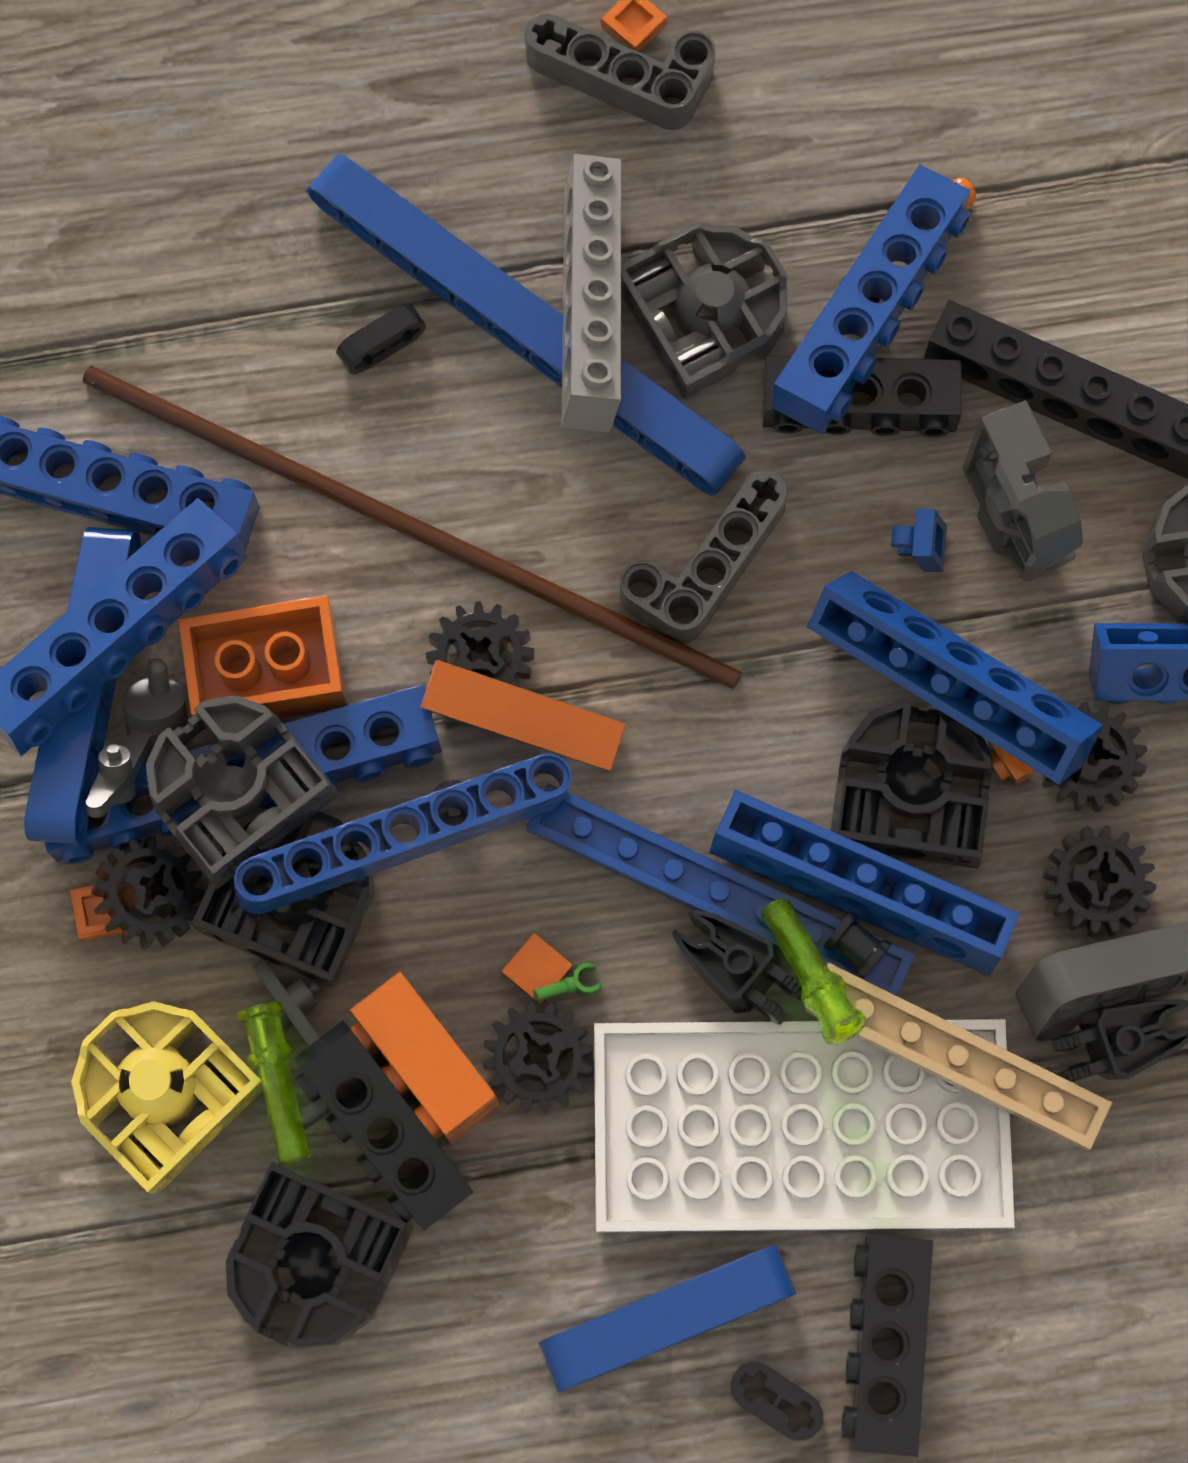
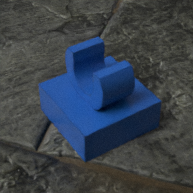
M916 509L914 527H893L891 546L898 547V555L912 556L924 572H943L947 525L935 509Z

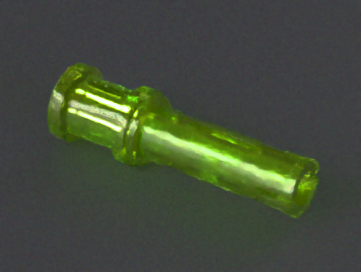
M781 898L768 904L763 909L761 917L771 930L785 958L803 987L801 990V1000L806 1008L814 1011L822 1025L821 1035L827 1044L834 1045L853 1038L865 1027L867 1020L861 1010L854 1009L845 993L846 983L842 976L835 972H830L789 899Z
M270 1002L241 1010L237 1013L239 1022L245 1024L251 1050V1053L247 1055L248 1064L252 1066V1069H258L267 1114L277 1150L278 1164H287L309 1158L311 1152L308 1149L299 1104L288 1064L292 1060L294 1051L292 1045L286 1044L280 1014L284 1012L282 1002Z

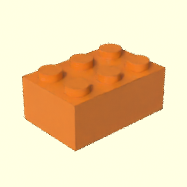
M328 595L178 619L191 716L196 714L194 708L204 700L234 695L266 706L277 717L347 706L334 613Z
M401 972L397 973L350 1009L357 1020V1023L350 1029L373 1059L382 1054L389 1064L381 1070L402 1098L405 1100L413 1094L420 1106L414 1109L413 1112L435 1141L444 1135L451 1145L500 1108L494 1092Z

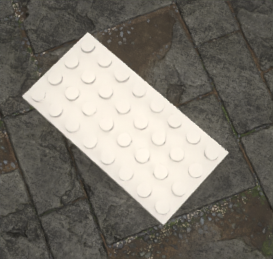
M1005 1019L946 1020L1007 1050ZM783 1021L781 1025L774 1022L594 1023L596 1233L1015 1228L1010 1113L825 1021Z

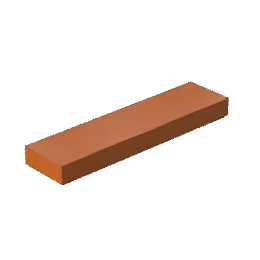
M435 660L420 705L421 709L606 771H611L626 723L440 660Z

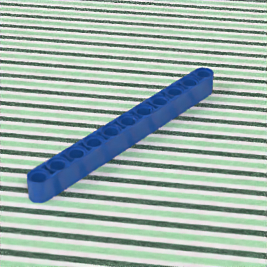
M337 154L307 188L306 192L311 200L326 214L562 388L563 315L345 155ZM621 358V401L613 426L705 494L715 496L746 459L742 449L728 436Z

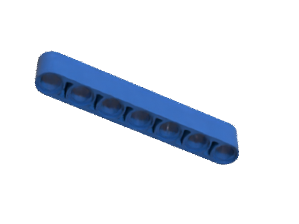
M87 527L85 529L67 611L141 548V538L137 530ZM122 625L112 626L106 631V633L115 632L118 629H120ZM77 658L71 661L67 667L78 665L84 658ZM117 677L105 682L91 695L89 702L81 710L70 713L53 728L49 738L39 745L24 817L25 835L29 841L66 844L83 843L90 817L87 813L86 799L98 776L100 767L98 755L104 747Z
M550 753L538 755L250 857L243 861L235 872L234 892L236 901L241 908L249 913H267L551 811L560 806L566 797L572 779L571 769L567 762L558 755ZM544 773L552 775L558 781L559 788L555 791H543L535 784L534 777ZM495 790L504 791L512 799V805L502 809L496 808L488 802L486 795ZM446 807H454L463 813L465 821L455 826L447 825L440 819L438 813ZM398 824L410 825L417 832V838L408 843L398 842L392 837L390 830ZM358 841L365 844L370 853L364 859L355 861L347 858L341 848L348 842ZM309 858L315 860L320 865L321 871L314 877L304 878L295 873L292 868L293 865L300 859ZM259 875L266 877L271 882L272 888L264 895L256 896L248 893L243 884L250 877Z

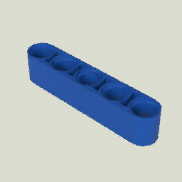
M772 1245L540 1341L539 1346L559 1393L796 1294V1291L777 1245Z

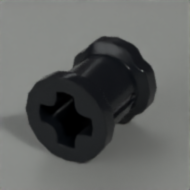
M852 911L836 928L823 947L828 951L834 949L858 968L857 975L864 979L892 946V943L887 939L880 941L857 922L858 915Z

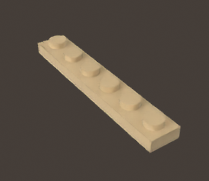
M828 963L805 1012L1086 1151L1091 1150L1112 1104L1111 1101Z

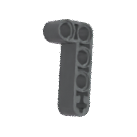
M548 13L538 14L531 18L526 24L524 31L526 59L533 70L668 130L681 129L690 122L714 74V43L703 32L689 31L680 35L674 42L664 63ZM694 57L703 62L699 65H690L685 63L684 60ZM584 59H593L598 62L593 66L579 64ZM632 77L637 78L641 82L636 85H626L621 80ZM668 96H676L683 101L678 104H669L663 101V99Z
M760 470L748 477L678 579L648 561H636L629 564L623 570L620 577V601L623 608L655 631L680 643H689L696 640L782 518L788 495V487L784 478L771 470ZM766 493L772 495L773 500L766 499L758 509L757 517L753 515L756 497L763 498ZM731 530H742L749 535L750 540L743 545H734L725 538V535ZM706 568H713L723 575V579L716 584H706L698 578L697 574ZM646 581L654 586L655 591L650 596L637 597L629 591V587L635 582ZM686 607L695 613L696 618L688 624H679L671 618L670 613L676 608Z
M1188 922L1060 951L1039 961L1015 993L1035 1039L1038 1042H1046L1064 1036L1072 1031L1089 1012L1188 989Z

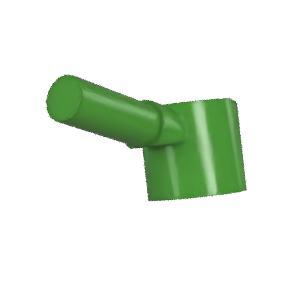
M589 962L582 963L575 969L573 976L565 978L563 981L534 989L533 995L535 1000L538 1002L574 991L581 996H594L600 991L602 983L595 984L592 987H585L579 982L578 977L584 972L595 970L596 965Z

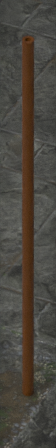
M92 365L84 373L83 383L733 690L740 679L742 671Z

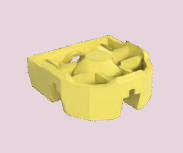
M155 1001L114 1011L98 1025L82 1042L80 1055L71 1080L80 1123L150 1194L160 1193L264 1091L265 1085L195 1012ZM118 1024L139 1045V1047L126 1055L119 1066L97 1046L103 1039L102 1036L107 1031H112ZM199 1028L213 1043L190 1064L188 1059H184L177 1049ZM213 1066L239 1091L237 1094L211 1070ZM125 1071L130 1072V1077L125 1074ZM183 1071L184 1084L182 1093L170 1089L172 1084L171 1073ZM199 1098L208 1110L198 1115L178 1138L168 1126H173L186 1118L197 1104ZM120 1105L134 1120L111 1141L100 1131L98 1126ZM137 1140L163 1165L162 1168L136 1143Z

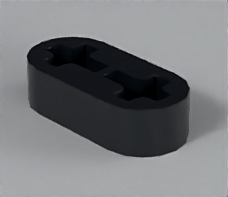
M412 304L400 305L345 338L336 349V354L350 374H358L411 344L422 335L426 329V324Z
M760 1362L747 1363L735 1371L730 1382L731 1393L734 1400L743 1409L783 1436L795 1441H805L812 1438L820 1430L823 1423V1411L820 1403L812 1395ZM757 1372L763 1373L766 1376L763 1386L776 1395L773 1402L769 1403L760 1396H755L751 1402L743 1397L746 1388L740 1383L742 1376L745 1374L753 1377ZM784 1400L794 1407H798L802 1402L807 1403L810 1406L807 1415L813 1420L812 1425L809 1428L799 1426L795 1432L787 1427L790 1417L777 1408L780 1401Z

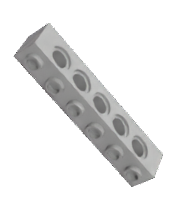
M573 154L564 189L561 428L610 433L621 401V159Z

